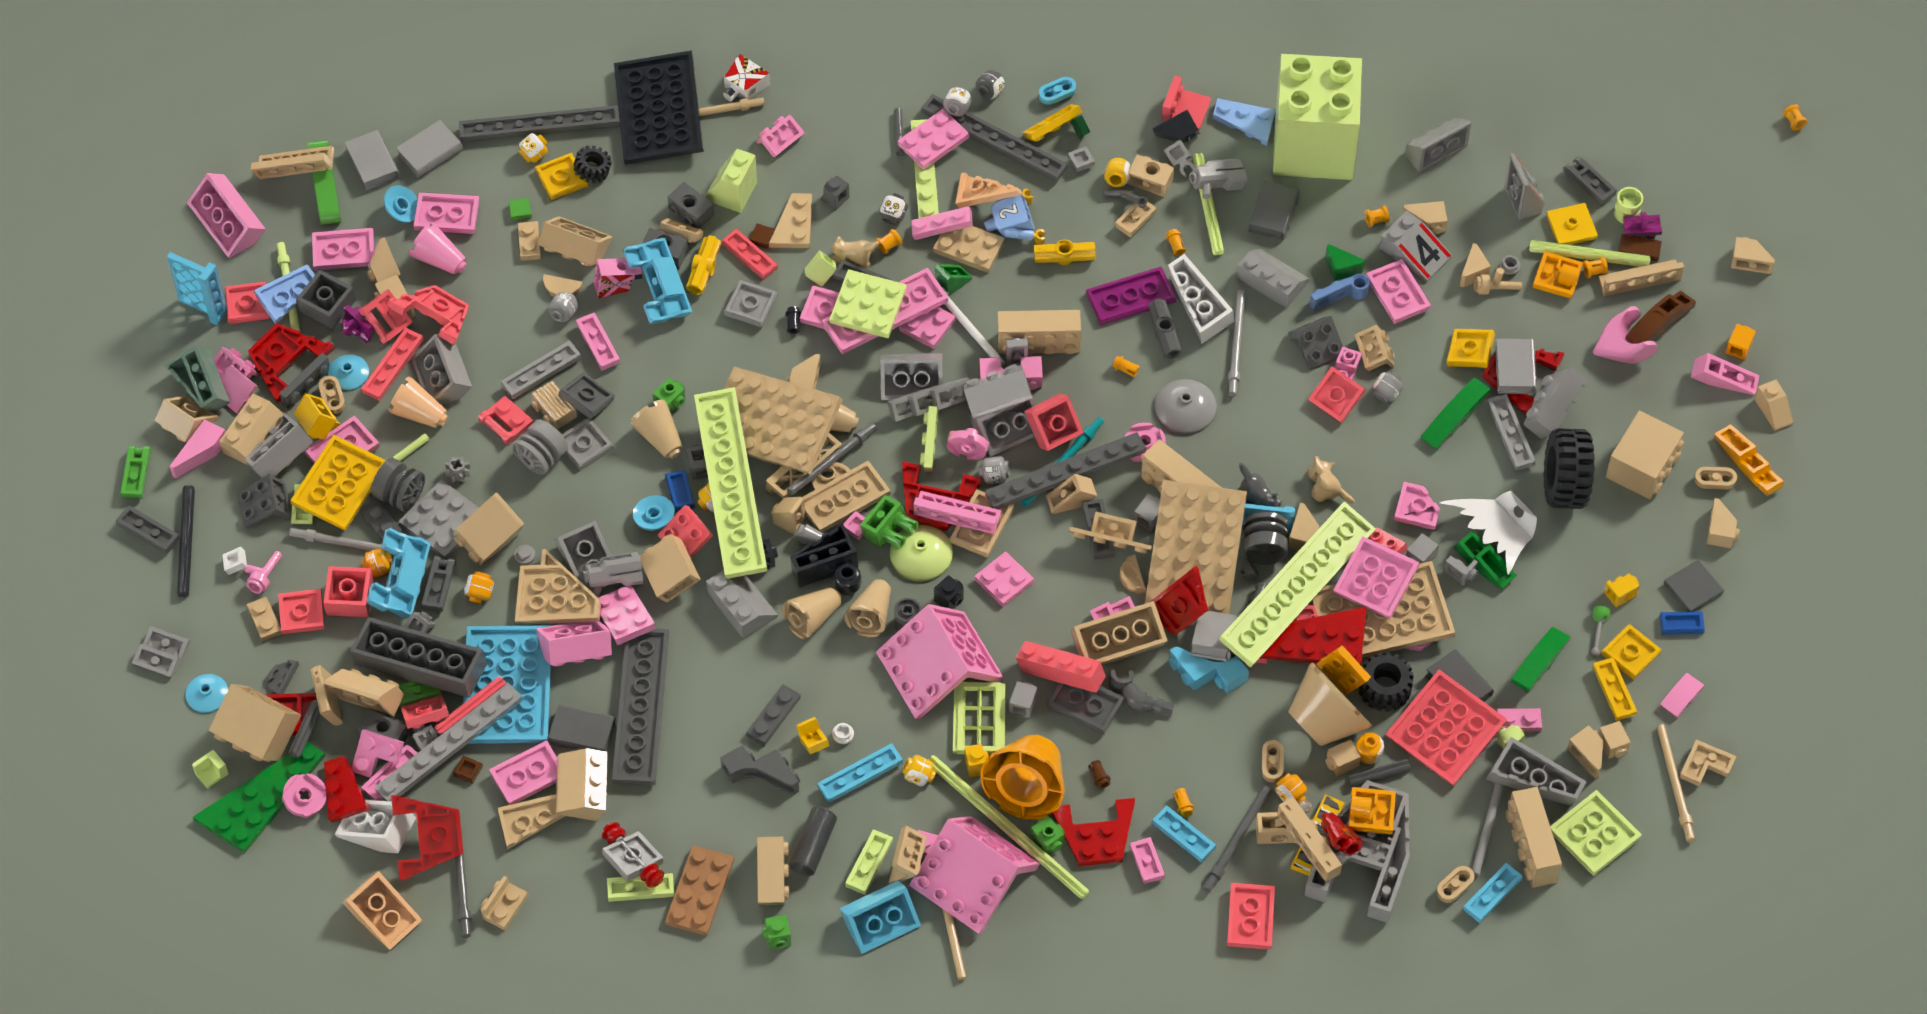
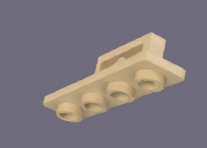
M1095 512L1091 531L1074 527L1069 528V532H1073V537L1085 539V536L1094 537V542L1105 544L1107 540L1114 542L1113 546L1126 549L1128 545L1135 547L1134 551L1146 554L1147 550L1152 551V546L1133 542L1137 521Z

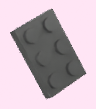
M1060 683L1048 701L1047 707L1104 735L1123 705L1124 697L1102 686L1095 693Z

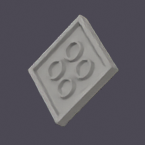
M440 480L399 520V525L414 537H420L431 543L430 549L446 560L459 547L453 535L456 528L479 507L446 482Z

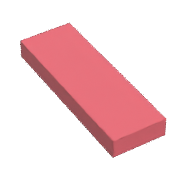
M735 229L722 239V245L762 280H765L778 269V264L738 229Z

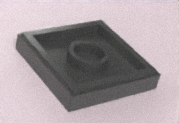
M581 373L568 383L558 394L590 419L609 405L615 398L614 394L585 373Z
M1699 560L1664 580L1665 586L1687 612L1696 611L1724 592L1723 588Z

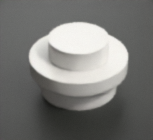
M840 723L833 729V739L839 744H847L852 741L854 730L850 725Z

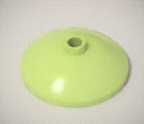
M918 525L917 530L913 534L903 529L898 534L906 537V543L902 545L901 549L892 544L890 546L892 566L901 576L912 581L924 582L936 579L946 572L952 562L953 549L949 538L941 530L931 526Z

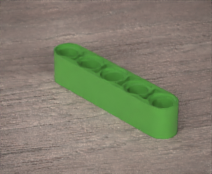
M328 139L308 142V149L329 146ZM333 168L332 170L312 172L321 225L341 222Z

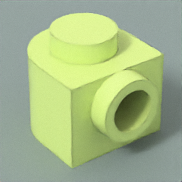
M1512 724L1507 729L1503 728L1497 734V744L1504 749L1511 737L1524 744V732L1519 726Z

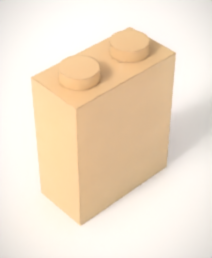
M673 534L663 537L659 543L647 548L640 555L642 567L656 597L666 603L701 580L682 539Z

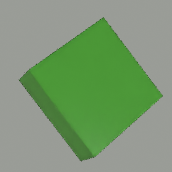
M529 198L509 200L512 221L532 218Z

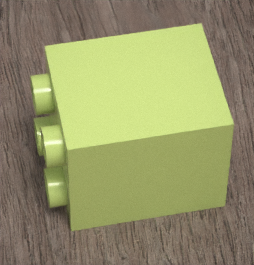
M1281 54L1275 109L1273 175L1353 180L1360 128L1362 58Z

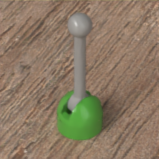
M1595 606L1593 609V619L1598 622L1594 648L1591 650V654L1594 656L1600 653L1598 645L1602 624L1607 622L1610 617L1611 610L1605 606Z

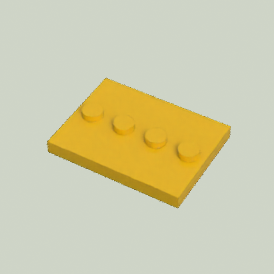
M333 434L290 500L291 504L346 531L369 496L374 477L386 460Z

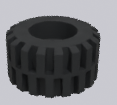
M1386 652V655L1377 653V657L1373 655L1369 657V661L1363 663V669L1371 678L1358 687L1360 696H1363L1362 700L1365 703L1369 702L1368 706L1371 708L1377 707L1378 711L1386 709V712H1389L1391 708L1397 710L1400 705L1404 706L1411 696L1414 674L1411 672L1412 667L1410 664L1406 665L1407 661L1404 658L1401 660L1399 655L1391 656L1389 652ZM1379 677H1389L1397 684L1392 687H1383L1375 680Z

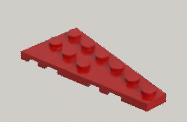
M1367 607L1293 621L1260 658L1318 663L1322 658L1343 646L1361 665Z

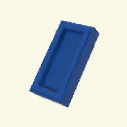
M686 470L665 474L675 512H679L685 505L691 509L695 508Z
M1660 612L1661 635L1704 634L1705 632L1703 612Z

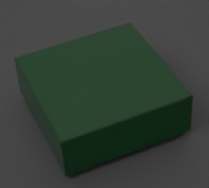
M1082 115L1070 120L1078 138L1090 133Z

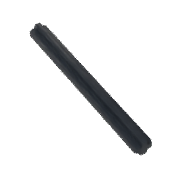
M185 485L183 487L177 581L178 597L189 596L195 489L192 485Z

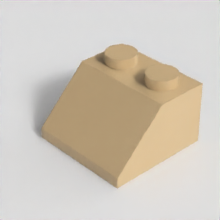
M185 395L164 399L155 421L161 425V428L176 435L178 440L188 442L203 420L214 423L219 416L211 411L200 408L192 397Z

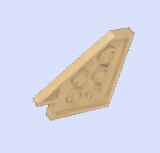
M542 549L541 565L520 566L515 613L516 625L600 621L601 602L599 598L546 549Z

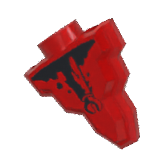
M1331 812L1323 813L1320 816L1322 821L1321 827L1326 832L1327 838L1334 848L1343 851L1347 856L1353 855L1362 849L1363 840L1345 825L1337 815Z

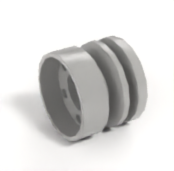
M537 419L527 429V434H522L519 440L512 445V449L524 466L538 475H544L553 466L554 460H558L568 450V444L555 427L546 421Z

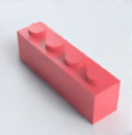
M1028 641L1024 642L1016 656L1022 673L1097 693L1106 677L1101 662L1098 660Z

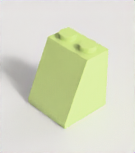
M736 149L719 169L705 197L716 205L741 213L757 184L756 156Z

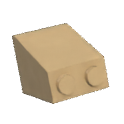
M496 492L456 528L453 534L455 536L454 540L460 547H465L473 562L483 565L519 535L524 522Z

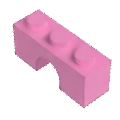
M1041 356L1021 357V365L1030 390L1042 388ZM979 358L980 379L985 378L988 373L994 371L998 373L1005 371L1000 364V358Z

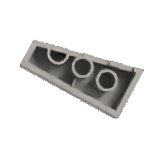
M1513 737L1505 745L1486 780L1517 790L1538 787L1542 798L1570 807L1577 800L1587 782Z

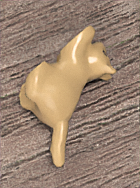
M838 236L836 242L831 247L835 254L831 259L836 264H839L843 259L867 269L870 266L869 257L874 253L879 242H869L867 240L845 242Z
M1314 456L1313 466L1308 468V477L1316 483L1312 489V497L1318 502H1323L1324 500H1332L1340 496L1346 502L1354 504L1355 499L1341 488L1339 480L1331 472V468L1335 463L1321 461L1318 456Z

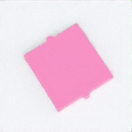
M230 365L224 376L221 377V380L231 402L227 406L239 414L257 388V385L234 366Z

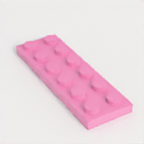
M928 268L899 282L907 284V290L892 330L948 302L947 294ZM830 316L822 320V326L841 354L879 337L830 324Z

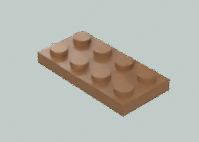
M692 845L665 924L708 936L735 860L734 856Z

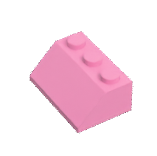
M600 621L568 623L536 629L544 659L552 666H563L566 662L582 663L585 659L591 658L601 660L605 656L612 655L610 630Z

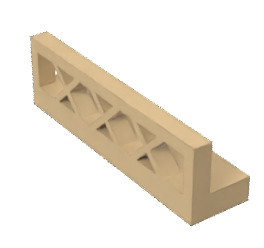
M326 146L259 156V162L251 163V171L259 179L332 170L334 147Z
M1675 259L1598 276V283L1605 297L1680 281L1684 271L1683 262L1677 263Z
M830 433L826 438L819 455V460H817L814 468L842 447V443ZM829 441L834 445L831 449H823L829 444ZM781 466L766 480L765 490L770 495L776 492L782 498H786L789 495L787 489L783 491L780 487L788 480H790V486H792L807 473H803L801 476H793L798 471Z

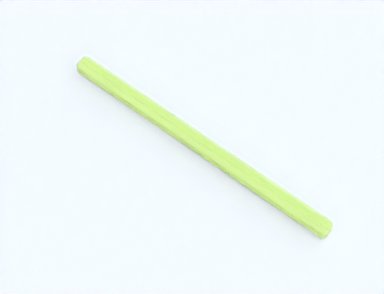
M934 755L928 759L933 762V770L1075 895L1080 899L1086 897L1089 890L941 760Z

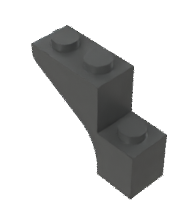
M742 745L720 757L721 768L731 783L752 777L758 778L789 794L799 792L800 779L795 771L791 772L786 757L783 754L780 755L776 749L755 760L750 750L746 751Z

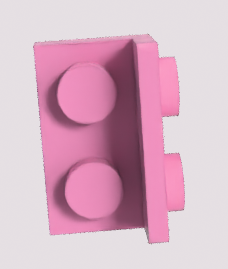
M788 115L786 118L781 116L773 122L775 126L771 130L767 127L758 134L761 138L756 143L758 145L762 143L769 153L776 157L805 132L791 115Z
M222 347L214 358L220 377L224 376L230 365L234 366L248 379L252 375L258 377L260 373L255 370V364L247 359L244 361L240 358L242 354L234 348L229 350Z

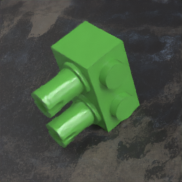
M884 495L860 524L864 538L871 543L882 547L888 542L901 549L902 545L906 543V537L896 533L895 530L901 527L913 534L917 530L919 523L905 515L900 502Z

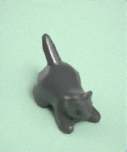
M1243 463L1239 464L1244 479L1237 490L1247 491L1245 503L1252 501L1255 505L1272 507L1282 504V501L1277 497L1278 494L1270 491L1259 474H1251Z

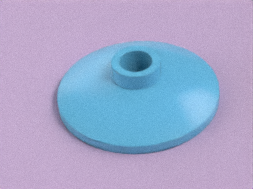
M396 185L390 187L384 195V205L387 212L399 222L410 223L415 220L418 202L416 195L404 186Z
M343 355L330 364L328 376H334L338 379L341 390L351 391L364 385L369 377V368L361 357Z
M659 495L643 498L636 504L633 510L635 523L640 528L651 531L666 527L675 514L673 503L668 498Z
M200 675L194 678L187 686L185 693L187 703L197 712H214L220 708L228 691V686L217 675Z

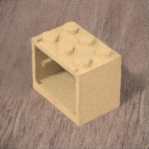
M1639 410L1610 457L1606 478L1651 500L1654 493L1658 494L1663 486V479L1669 477L1673 462L1677 463L1681 457L1682 452L1680 451L1685 443L1682 441L1684 432Z
M231 684L208 731L214 733V738L219 741L233 743L232 747L240 752L245 750L251 753V758L259 762L263 760L270 763L271 760H280L301 714L248 686Z

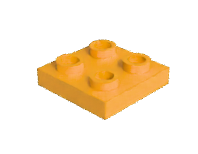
M1544 251L1532 288L1572 299L1583 268V262Z
M1340 646L1317 663L1323 674L1328 676L1345 696L1371 678L1343 646Z
M1352 787L1349 828L1353 831L1392 834L1396 791Z

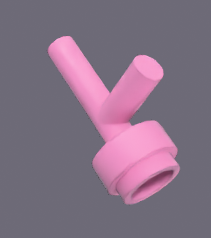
M279 551L274 552L264 568L247 565L245 568V572L251 574L247 579V587L252 592L260 594L265 592L269 586L270 581L267 577L282 557Z

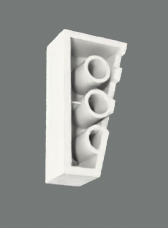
M1185 254L1168 265L1169 277L1201 344L1234 322L1232 308Z

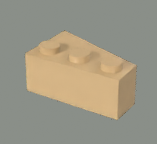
M757 837L758 905H785V899H789V886H785V877H789V864H785V855H789L788 842L784 841V837Z

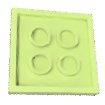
M848 269L830 316V324L889 339L907 290V284Z
M1597 790L1550 826L1553 836L1593 876L1639 841L1642 836Z

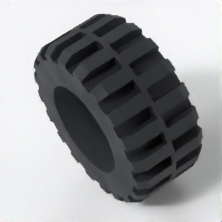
M1556 428L1549 434L1545 449L1543 477L1546 501L1553 508L1582 509L1588 505L1593 489L1595 471L1593 439L1591 434L1585 429Z

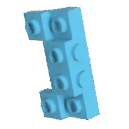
M665 238L654 239L623 249L629 268L642 267L654 301L643 305L650 324L666 322L672 318L686 317L692 312Z
M392 528L386 529L381 548L394 555L386 587L377 582L371 584L366 603L382 612L389 610L403 619L409 618L413 613L417 596L420 593L419 587L425 573L424 568L431 543L420 537L405 535Z

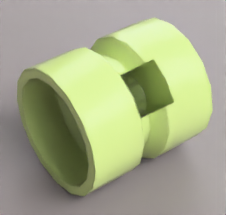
M1625 187L1618 192L1614 209V216L1617 221L1623 223V216H1640L1643 195L1638 189Z

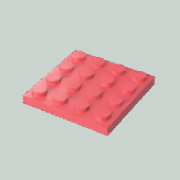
M1439 669L1385 735L1454 787L1504 727L1507 719Z

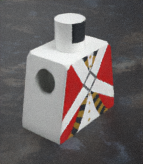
M740 54L724 76V85L727 90L723 93V96L729 102H732L736 97L750 100L770 85L769 72Z

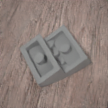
M150 626L143 644H139L132 664L172 678L185 656L191 641Z

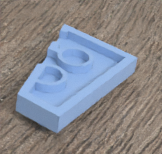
M1217 98L1213 119L1232 129L1237 128L1245 132L1246 136L1254 137L1260 140L1261 144L1267 146L1276 110Z
M307 264L254 290V295L276 324L297 304L296 298L315 274Z

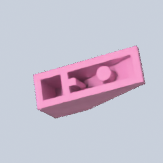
M1709 353L1694 360L1691 378L1704 384L1751 395L1756 394L1760 376Z
M203 420L170 465L172 476L177 479L217 456L220 450H222L219 441L225 434V429L207 420Z

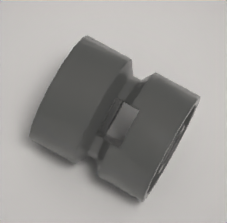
M903 598L895 604L894 626L896 631H899L921 611V605L916 599Z

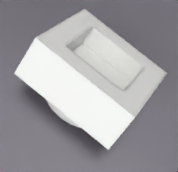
M242 547L223 554L224 571L228 575L247 567L246 554Z

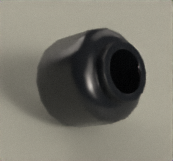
M847 563L840 565L835 570L834 585L838 592L851 595L860 589L862 582L861 572L857 566Z

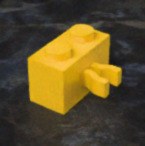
M307 393L304 394L294 412L298 423L312 439L319 438L325 440L331 429L334 430L340 425V422L336 421V417L322 398Z

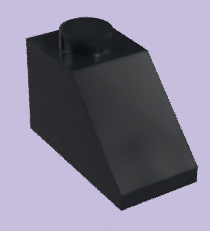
M1188 110L1153 128L1155 136L1175 142L1181 140L1183 143L1186 141L1191 143L1200 134Z

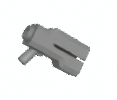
M1236 158L1208 161L1206 165L1195 166L1190 173L1189 179L1196 190L1203 189L1202 197L1209 199L1211 197V188L1222 187L1227 191L1242 190L1247 182V175L1245 170L1242 169L1241 160Z
M638 552L601 557L598 563L586 565V570H583L584 583H588L590 587H593L592 593L596 597H600L602 587L609 584L622 583L625 586L643 584L642 571H639L642 569L640 555Z

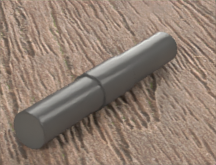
M896 108L894 109L896 154L903 155L904 151L898 146V140L904 136L902 109Z

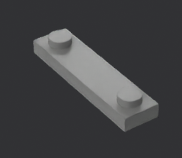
M569 340L503 379L501 386L513 400L582 359L581 354Z
M1507 394L1487 399V406L1515 471L1535 466V458Z

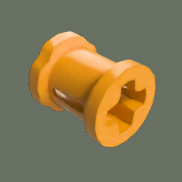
M1797 104L1790 105L1783 111V116L1789 120L1790 128L1793 131L1802 129L1808 123L1807 119L1801 115L1800 107Z
M1385 205L1381 206L1380 209L1372 211L1368 209L1364 212L1368 227H1373L1374 224L1381 222L1389 223L1390 216Z
M891 229L889 234L883 238L875 240L879 242L877 247L884 255L894 246L902 245V239L894 229Z
M1604 257L1591 262L1588 260L1583 261V270L1586 278L1588 279L1598 274H1608V265Z

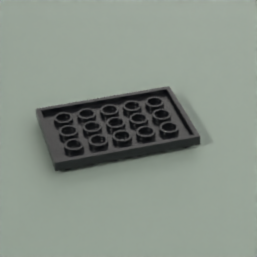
M692 50L614 63L625 165L704 152Z

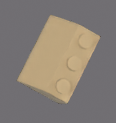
M558 216L544 222L538 245L544 247L545 251L551 253L558 252L566 259H577L582 265L592 266L596 264L597 259H602L612 242L613 236Z
M252 394L219 441L223 454L248 465L245 459L260 441L264 443L270 436L268 431L271 427L276 428L282 421L280 416L283 413L270 401Z
M341 669L324 681V684L339 700L374 711H381L393 717L404 696L397 683L391 680L383 682L380 678L371 674L367 677L355 669L350 671Z
M586 748L558 754L556 814L598 821L606 811L607 752Z

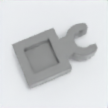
M1181 140L1164 150L1175 168L1180 166V173L1184 177H1187L1185 173L1187 167H1191L1192 170L1195 168L1192 162L1187 161L1192 157Z

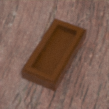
M1622 234L1619 252L1650 256V260L1659 261L1662 241Z

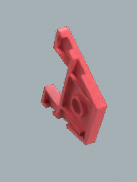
M434 285L417 290L413 295H401L400 299L397 300L390 298L387 307L401 315L412 307L416 308L421 314L430 316L440 325H445L440 330L438 336L455 345L469 304Z

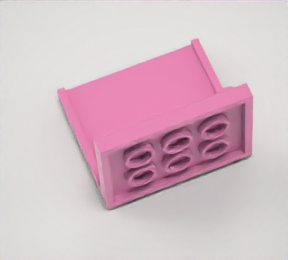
M928 604L876 651L915 719H921L967 677L990 682H1000L1004 678L965 612Z
M974 817L951 818L945 823L922 862L918 875L914 876L909 886L975 932L981 934L1016 875L1036 871L1040 863Z

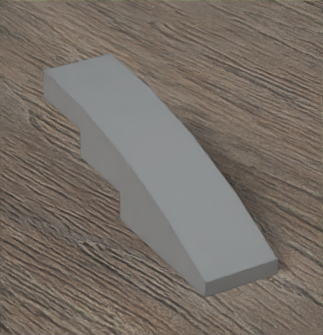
M969 378L947 382L887 401L892 421L897 422L913 415H922L928 412L929 406H934L941 410L967 400L963 385L969 381Z

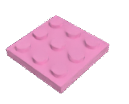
M1362 536L1333 592L1391 619L1420 564L1418 561Z

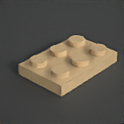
M971 226L940 234L933 247V253L989 273L1005 243V238Z
M976 489L969 503L992 508L985 492ZM1014 504L998 509L1001 510V516L995 534L957 525L950 537V543L988 558L1014 510Z

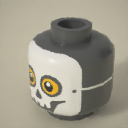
M994 70L984 72L976 81V90L985 99H994L1005 87L1003 76Z
M893 193L892 196H885L879 209L881 219L892 225L902 222L908 209V204L904 201V197L899 194Z

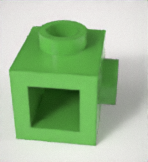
M668 378L652 393L653 402L661 399L665 400L670 413L676 408H680L685 402L684 386L671 378Z
M1049 816L1031 827V838L1047 854L1051 852L1056 853L1063 847L1065 832Z
M787 915L765 918L766 927H762L764 940H768L769 949L791 946V934Z

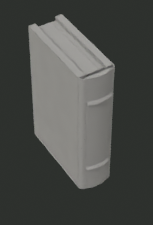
M439 120L396 149L398 157L419 178L460 152L463 148L457 137Z
M378 130L344 142L346 152L365 190L399 178L400 174L396 163L393 161L385 141Z
M1496 339L1498 394H1535L1537 391L1534 340Z
M1207 611L1198 618L1190 656L1229 661L1232 651L1218 639L1237 619V616Z

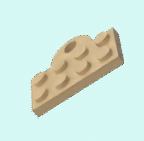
M869 461L852 470L844 464L835 462L812 480L814 491L802 498H804L806 516L814 527L823 533L840 522L847 520L855 511L859 513L879 502L884 495L890 496L891 490ZM829 471L833 473V476L825 478L822 474Z

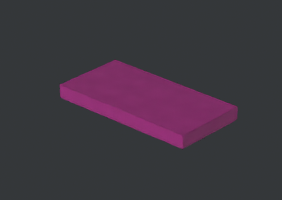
M1162 266L1086 290V296L1100 326L1149 311L1148 304L1155 299L1161 298L1166 301L1167 305L1176 302V296Z

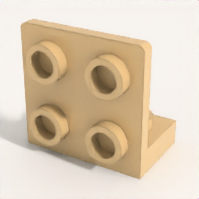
M908 826L901 827L892 862L889 884L896 881L902 882L918 875L921 869L922 855L926 849L925 842L927 836Z

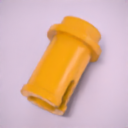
M1177 229L1168 231L1166 233V240L1170 243L1174 256L1183 255L1186 249L1180 238L1182 236L1181 232Z
M1117 356L1112 365L1115 371L1120 370L1135 378L1140 368L1139 365L1125 360L1124 356Z
M1180 788L1173 792L1178 805V814L1182 817L1191 816L1194 813V805L1190 803L1186 789Z

